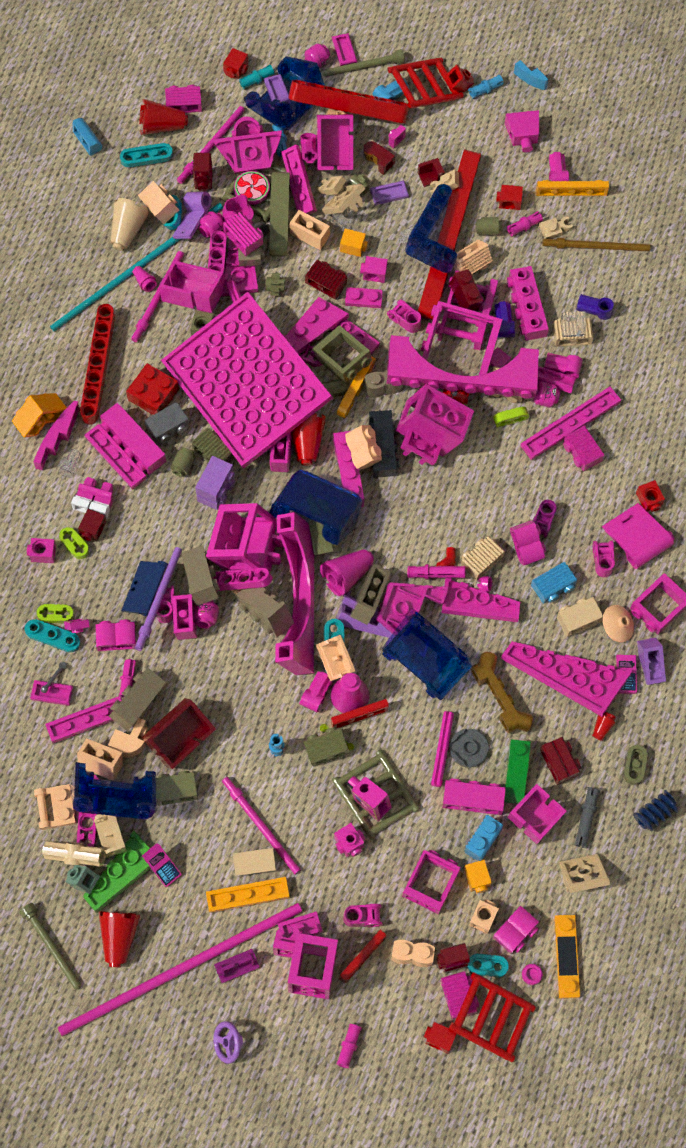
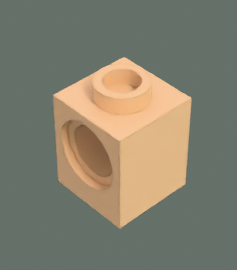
M480 900L469 926L488 934L499 908L495 907L496 904L489 900ZM486 911L489 913L490 918L483 920L480 918L479 913Z

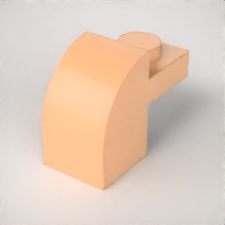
M138 718L130 735L115 729L107 747L122 752V757L125 758L140 754L146 747L145 742L140 740L148 732L146 720Z

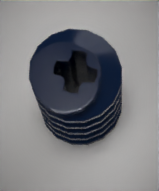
M664 790V794L658 795V799L654 798L651 800V803L645 804V808H640L639 813H633L635 820L642 829H648L652 832L654 831L652 824L659 827V819L662 822H666L665 814L671 818V810L678 813L674 798L666 790Z

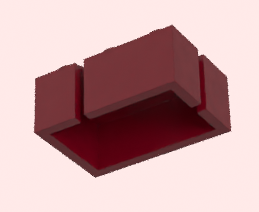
M184 698L141 738L152 751L156 752L155 755L167 768L174 769L200 745L197 740H193L194 737L204 741L216 728L191 699Z

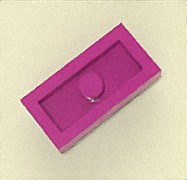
M346 287L345 306L381 308L383 290Z
M317 911L277 923L278 928L281 930V935L286 938L293 934L291 932L292 924H297L301 934L316 935L323 932Z

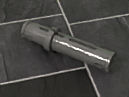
M592 787L587 788L585 803L581 807L583 812L574 843L577 847H580L581 844L582 848H587L594 813L598 809L596 804L600 790L594 788V792Z

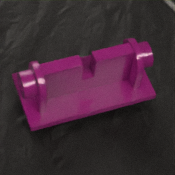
M252 949L214 964L221 984L260 968Z

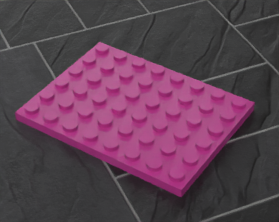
M249 292L245 293L161 360L243 468L247 467L333 399L331 394Z

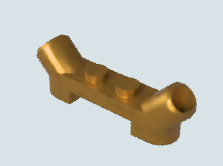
M483 652L479 663L470 667L472 675L479 686L487 683L503 710L499 720L506 732L509 734L516 729L528 732L533 721L532 714L521 712L514 708L513 698L510 694H506L502 680L500 678L497 679L494 674L498 660L497 656L492 652Z

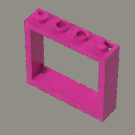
M438 301L437 306L433 305L431 316H434L432 323L428 322L426 333L429 335L427 341L423 340L420 351H423L422 357L426 361L428 360L441 312L446 311L493 325L479 375L487 374L503 319Z

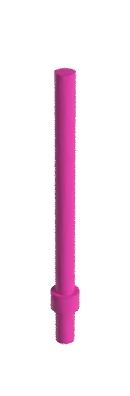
M242 106L237 108L199 153H209L215 146L214 139L222 138L245 111ZM193 161L184 167V171L177 178L180 184L189 175L193 174Z
M178 251L173 260L181 262L184 253ZM159 287L142 319H139L136 324V330L131 338L133 342H138L143 331L145 332L149 325L148 321L161 299Z
M228 776L225 777L222 783L229 790L234 801L237 800L294 875L301 871L244 798V793L241 789L237 788Z

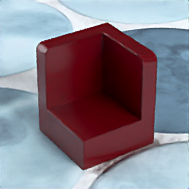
M438 158L418 164V175L424 187L430 186V183L433 181H440V176L445 173Z

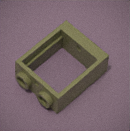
M340 325L313 348L315 359L345 384L349 380L354 379L357 373L366 368L372 361L370 350ZM345 341L360 354L342 368L328 355Z

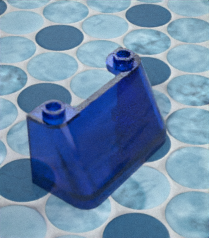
M285 56L278 64V74H281L288 94L292 80L325 86L316 62ZM255 91L249 92L244 97L246 106L283 130L291 129L313 106L291 100V103L286 101L280 102L277 99L271 101L268 91L261 97Z
M298 470L291 476L272 504L269 513L277 518V515L287 514L292 510L324 525L322 529L324 539L337 546L354 530L362 506V500L358 494L308 471Z
M413 608L382 647V655L387 660H398L425 683L427 687L426 692L432 698L437 697L440 701L472 667L469 656Z
M76 762L71 781L73 808L83 813L135 819L151 818L156 808V772L146 771L144 777L140 779L134 777L133 783L94 779V772H87L86 763Z

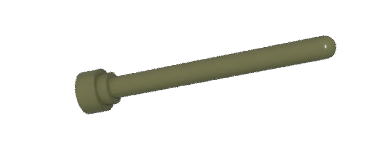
M402 49L395 50L389 56L325 69L322 71V74L326 77L390 62L402 64L405 63Z
M33 903L27 904L19 911L23 919L31 922L73 988L76 990L80 989L81 983L37 918V908Z

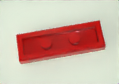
M384 699L331 717L332 727L340 728L387 712L389 708L388 701Z
M381 929L339 975V979L342 982L347 983L385 940L386 934Z

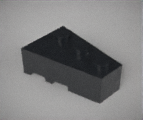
M392 410L370 411L368 425L375 431L376 443L381 449L382 456L381 461L372 465L373 478L396 476V470H399V459L395 458V453H398L397 442H394L396 428L393 425Z

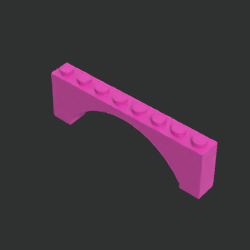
M391 335L386 384L393 386L407 385L412 388H419L428 384L436 390L447 389L451 392L464 390L467 393L479 392L486 395L500 394L505 397L521 396L524 399L534 398L538 383L539 349L520 348L518 355L498 370L477 376H461L445 372L430 364L414 349L409 342V337Z
M295 512L277 515V534H279L291 570L293 583L292 619L294 624L289 627L284 639L280 643H276L275 662L295 675L314 673V552L309 523Z

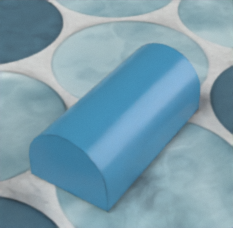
M83 118L73 120V133L88 154L93 155L101 151L103 146Z

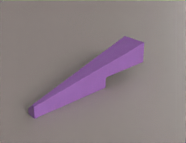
M349 590L344 595L336 619H339L344 627L399 640L376 620L380 607L376 609L368 625L350 617L357 600L350 596L352 591ZM413 628L412 634L430 641L428 648H430L433 638L418 634L419 630Z

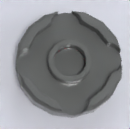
M462 729L451 739L449 749L451 757L457 764L471 768L477 767L485 761L488 756L489 745L484 734L478 730Z

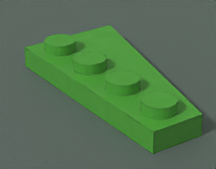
M135 831L131 833L129 840L125 843L127 851L117 854L112 861L110 860L91 893L83 895V898L96 914L151 869L142 857L150 848Z

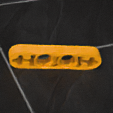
M371 356L372 361L370 364L360 370L353 379L338 407V416L343 418L348 416L355 402V397L359 395L363 387L362 384L365 381V376L372 371L375 365L376 358Z

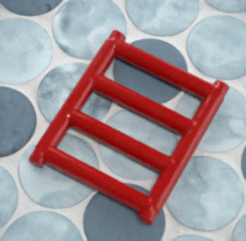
M442 57L388 67V73L393 74L408 100L409 108L448 102L464 97L463 92L451 89L445 77L448 72L443 65ZM436 65L451 94H444L429 66ZM421 68L437 94L436 97L430 98L414 69ZM400 72H408L423 99L415 100Z
M473 972L470 977L472 980L457 1018L454 1023L450 1024L449 1029L497 1056L513 1062L515 1060L513 1054L530 1012H534L536 1006ZM481 985L489 989V992L471 1032L463 1028L462 1025L478 987ZM496 994L504 997L506 1001L489 1041L479 1035ZM515 1003L522 1007L523 1010L507 1049L504 1050L497 1046V1042L511 1008Z

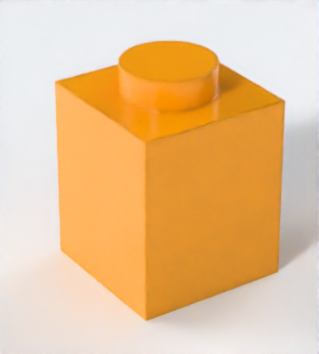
M344 229L340 242V252L361 257L362 251L366 252L368 241H365L366 234Z
M485 860L465 865L464 871L470 891H476L477 894L488 891L487 887L491 886V879Z

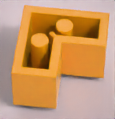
M56 393L30 395L26 398L24 405L16 412L12 422L24 438L33 437L39 434L46 423L55 422L67 407Z

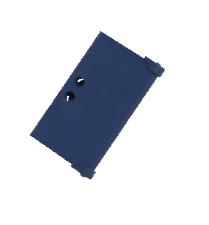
M140 561L123 604L122 612L148 616L162 576L168 566L167 562Z

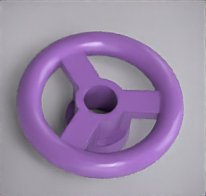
M228 1021L219 1023L214 1031L213 1043L218 1058L226 1064L235 1062L243 1045L241 1034ZM228 1028L227 1036H221L222 1029ZM220 1044L225 1048L227 1057L223 1054Z

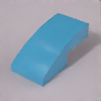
M521 60L515 63L514 74L521 80L538 89H547L548 78L538 68L531 71Z

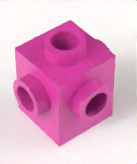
M352 823L334 833V839L337 842L335 846L340 854L344 853L346 857L351 855L355 857L363 851L365 837L359 829L356 831Z

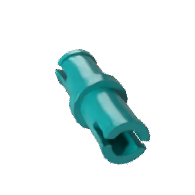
M269 64L258 71H252L250 75L240 78L239 83L244 90L255 83H261L264 78L275 75Z

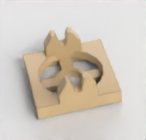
M362 184L344 186L342 191L336 194L322 208L325 215L342 214L347 208L357 212L356 204L359 207L363 206L362 198L359 195L366 188Z
M598 854L559 862L567 892L573 893L610 885L609 877ZM581 869H588L590 871L586 874L579 873ZM592 873L598 874L597 879L591 880L590 876ZM578 876L580 878H583L584 881L576 882L571 878Z

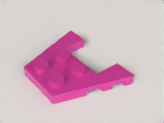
M388 583L376 620L416 655L424 658L430 641L412 634L424 598L438 604H443L448 587Z

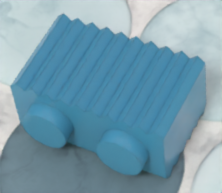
M563 562L533 579L531 587L543 604L547 601L552 603L559 598V594L563 592L567 594L574 590L577 578L568 565H566V562Z
M486 815L466 845L465 853L473 859L481 861L502 831L503 824Z

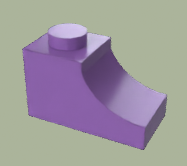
M656 637L637 641L639 660L643 668L646 684L665 682L662 644Z

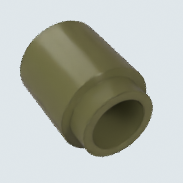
M481 217V219H476L477 234L498 235L499 231H502V220H499L498 217Z
M181 448L170 466L173 470L172 473L179 477L186 476L195 460V453L188 448Z

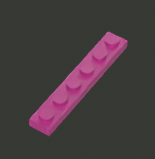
M608 387L522 442L520 447L533 460L564 440L567 434L589 424L620 404L621 399L611 387Z

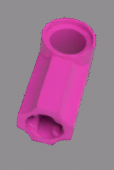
M313 133L301 135L302 159L306 163H313L318 158L317 138Z
M561 152L550 154L549 180L569 181L564 154Z
M548 353L544 368L567 374L577 379L583 359L576 355L565 357Z
M317 672L309 689H306L299 702L300 705L316 713L319 711L318 707L320 703L323 704L324 696L332 683L328 674Z

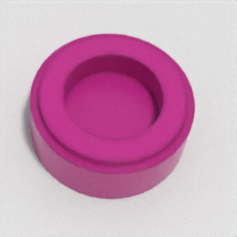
M528 964L524 967L522 979L526 984L536 985L541 981L543 973L538 965Z

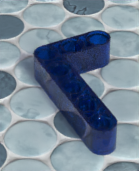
M440 184L435 189L409 235L405 252L410 257L441 272L449 273L453 270L457 260V253L429 238L447 207L452 194L450 186Z

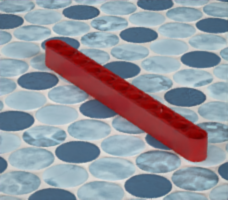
M465 149L463 151L458 168L459 187L452 190L418 309L422 318L433 320L434 316H431L433 305L437 306L438 301L442 297L444 284L449 273L448 270L451 266L450 256H453V252H455L457 238L466 213L465 210L473 188L481 153Z

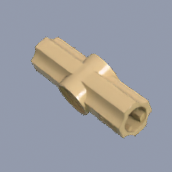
M46 841L42 851L44 859L64 861L65 864L103 866L106 858L104 848L84 846L83 843L78 842L61 843Z

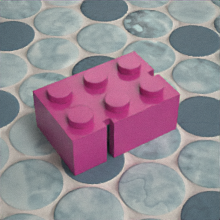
M317 114V170H334L333 165H336L337 170H353V135L349 134V131L353 132L352 114Z
M174 260L167 271V275L164 276L159 285L163 302L192 309L196 306L197 310L208 313L213 312L226 288L223 272Z

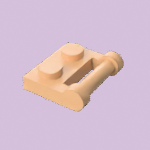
M70 784L34 790L38 801L40 830L76 824ZM51 795L53 821H48L45 796Z

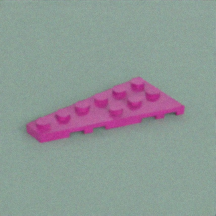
M513 641L501 657L502 660L601 717L632 674V670L615 669V666L612 665L603 666L596 664L595 661L566 654L562 656L554 654V651L547 650L546 652L538 650L534 646Z

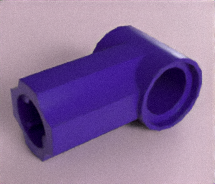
M581 294L576 310L596 315L602 320H607L612 316L614 303L609 298L598 299Z
M503 301L495 304V317L503 319L497 338L515 337V324L512 321L510 303Z

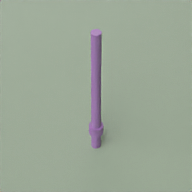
M175 547L144 626H141L139 630V638L135 645V649L138 651H142L146 639L150 637L152 632V624L182 552V549L179 547Z

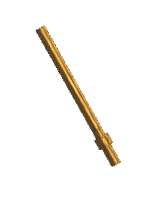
M565 238L542 240V246H554L557 249L573 247L650 251V244L565 240Z

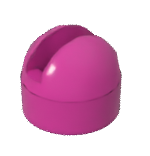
M483 576L479 578L478 589L481 588L490 592L492 589V577Z

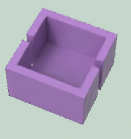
M214 456L211 457L195 487L197 502L218 510L220 504H225L227 500L226 493L228 490L233 489L236 481L234 480L233 464Z

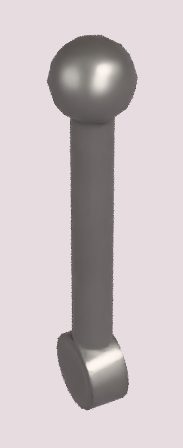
M65 662L59 663L58 670L47 684L41 687L42 693H47L49 686L59 673L66 669L67 665Z

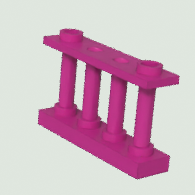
M491 279L490 285L476 284L480 293H484L486 296V300L483 301L479 308V311L486 315H490L498 285V280ZM452 288L449 293L448 304H452V302L458 303ZM445 311L442 323H438L435 334H439L438 341H442L443 334L471 340L474 343L473 349L481 350L488 323ZM450 318L475 324L478 330L471 333L445 326L447 319Z

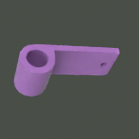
M187 192L185 194L183 204L187 209V213L174 232V239L192 238L200 225V219L206 215L211 206L212 200L208 192Z

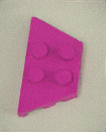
M282 130L214 139V144L235 174L271 169L282 136Z

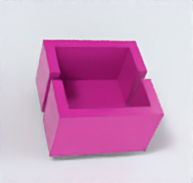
M538 784L529 791L507 817L519 829L524 827V833L536 844L542 840L567 812L554 799L547 806L545 802L550 795Z

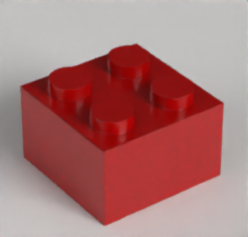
M147 363L126 390L127 399L154 415L169 405L179 391V385L177 380Z

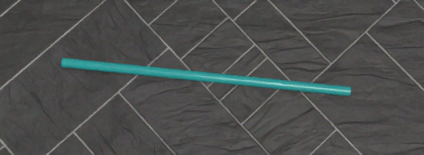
M218 203L208 212L218 213L223 209L221 203ZM173 237L168 239L50 325V328L55 332L133 275L132 272L135 267H144L181 239H174Z

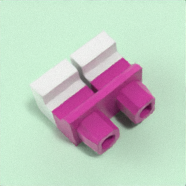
M87 477L83 484H79L78 492L71 502L72 508L83 513L90 509L105 515L107 519L114 500L112 495L113 484L103 482L101 489L95 488L97 481L94 478Z

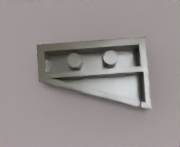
M264 587L242 589L236 594L239 600L238 606L244 612L248 611L250 617L256 623L260 622L262 628L269 635L272 633L278 638L294 624L286 603L283 601L278 603L276 601L277 597L273 594L270 596Z

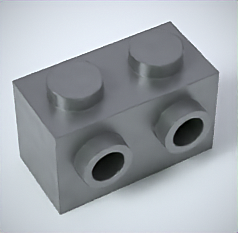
M175 402L145 419V425L156 444L159 445L160 443L168 442L176 434L184 433L189 427V420L179 404Z

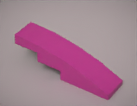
M74 400L49 429L33 461L35 469L43 470L48 454L56 456L61 439L69 441L80 409L78 401Z

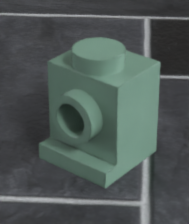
M74 865L73 869L68 871L65 882L79 891L90 894L100 876L86 866ZM85 877H90L87 884L84 886L82 882L84 881Z

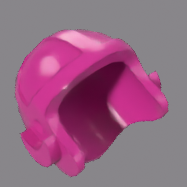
M248 116L237 120L234 130L231 131L232 137L264 133L262 125H259L254 118Z
M238 195L225 202L222 210L225 221L238 214V212H241L244 216H249L252 221L254 212L248 204L249 199L247 196Z

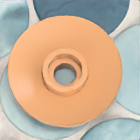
M612 605L605 610L603 626L608 636L619 643L628 641L634 632V623L630 613L620 605Z

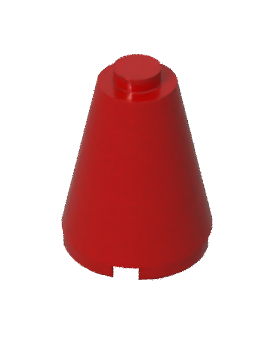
M142 99L144 105L140 107L139 124H143V130H140L141 135L184 129V126L188 125V115H185V111L148 99Z
M314 413L291 431L297 461L301 462L303 466H311L317 460L326 422V416L324 415L321 418L317 417V413Z
M99 911L104 960L109 963V967L121 968V964L126 963L140 920V914Z

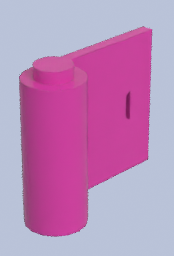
M639 503L602 526L605 532L626 552V558L634 569H638L674 545L675 538L670 531H666Z

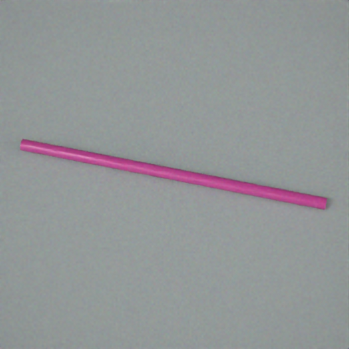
M299 903L58 1027L61 1036L278 925L277 923L284 922L301 913L302 909Z

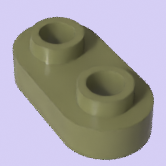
M634 745L627 752L624 779L631 785L639 784L645 775L648 754L647 750L641 745ZM633 754H639L640 759H635ZM635 772L637 774V777L632 778L630 776V773Z

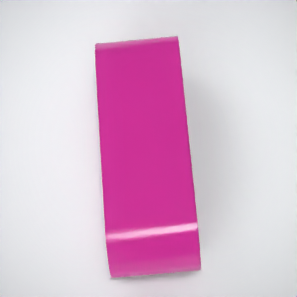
M215 231L210 237L208 269L221 271L225 275L227 237L224 232Z

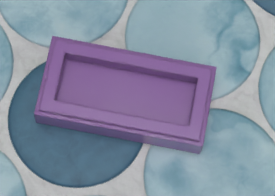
M281 74L264 78L265 86L274 107L291 103Z
M405 181L370 188L374 205L409 198Z

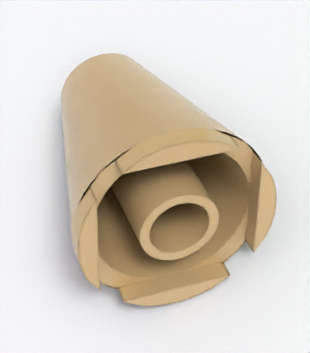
M118 198V200H115L110 241L114 249L119 251L128 249L149 215L150 211L142 204L138 207L135 205L136 202L130 199Z

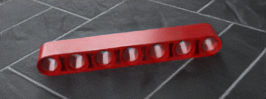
M292 80L288 96L290 100L398 123H406L409 111L408 104L405 102L300 80Z
M107 303L100 305L97 309L80 407L82 420L88 425L96 423L99 418L115 323L114 309ZM99 362L102 363L101 365H98V366L94 365L95 363H99ZM94 379H99L97 382H91ZM90 396H96L93 399H89ZM88 412H93L90 416L86 415Z

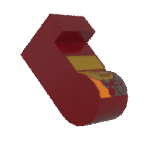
M374 141L365 143L363 148L364 158L378 165V171L384 175L395 164V155Z

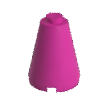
M362 549L325 561L320 565L322 578L326 577L329 582L326 585L335 595L343 596L372 567L374 556L370 551Z
M347 673L333 685L330 695L332 704L341 713L366 706L370 696L366 684L354 673Z

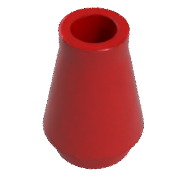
M605 712L602 717L598 715L592 737L603 741L604 737L615 725L616 717L608 712Z

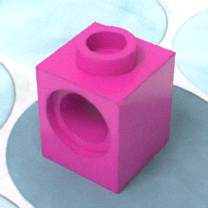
M366 256L365 263H361L360 273L363 274V280L385 283L388 259Z
M31 538V544L27 545V556L30 557L31 562L54 563L56 552L55 540ZM41 548L45 549L43 553H36Z

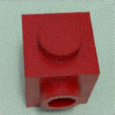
M232 48L223 63L224 73L230 78L240 79L241 75H245L248 70V54Z

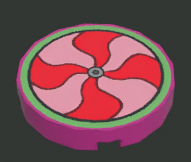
M257 171L243 172L235 180V195L247 196L249 205L259 204L268 196L270 184L262 173Z

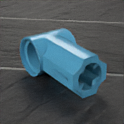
M396 80L387 86L380 85L376 87L372 93L373 96L395 100L404 94Z

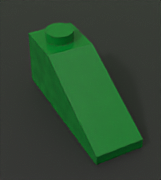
M510 740L504 803L518 804L525 796L530 741Z

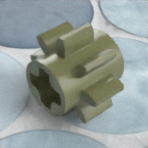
M355 174L349 180L348 185L362 184L366 188L360 194L363 196L370 189L368 183L370 179L364 174H359V176Z
M272 273L271 277L266 279V291L271 292L270 296H279V293L285 290V278L280 277L281 273Z

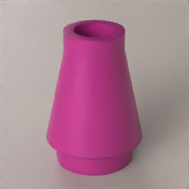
M141 266L133 269L132 273L141 290L150 292L156 287L157 282L154 276L145 271Z

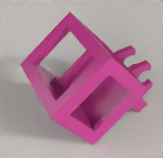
M425 384L406 401L395 431L405 436L401 445V449L405 450L403 455L407 456L414 452L422 457L419 464L423 465L427 462L434 465L439 455L445 456L463 442L474 410ZM410 406L415 408L414 411L407 416Z
M258 503L220 504L206 557L224 571L266 568L271 572L272 565L281 564V555L274 553L275 547H284L283 543L280 542V536L275 534L277 519ZM238 512H248L247 518L241 517Z
M297 924L291 925V932L293 934L288 938L283 937L281 930L278 929L274 939L273 953L276 956L292 958L288 977V993L329 1000L338 940L301 934ZM303 943H305V944H311V945H317V946H322V947H328V949H326V948H320V947H315V946H309V945H303ZM304 953L326 957L323 980L312 976H300Z

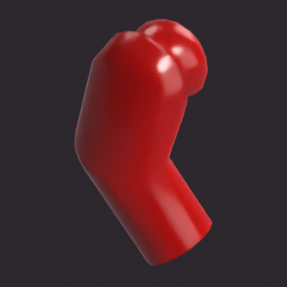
M447 547L446 558L437 562L436 566H455L456 548Z

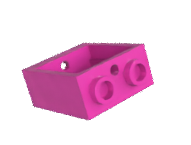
M664 573L632 603L630 607L631 613L635 618H641L646 623L645 626L650 632H655L658 635L686 609V593ZM658 587L679 605L661 623L641 605Z
M424 850L403 891L402 897L439 915L461 867L457 866L458 863L451 859L444 860L440 858V855L433 850ZM425 860L452 873L439 901L412 888Z

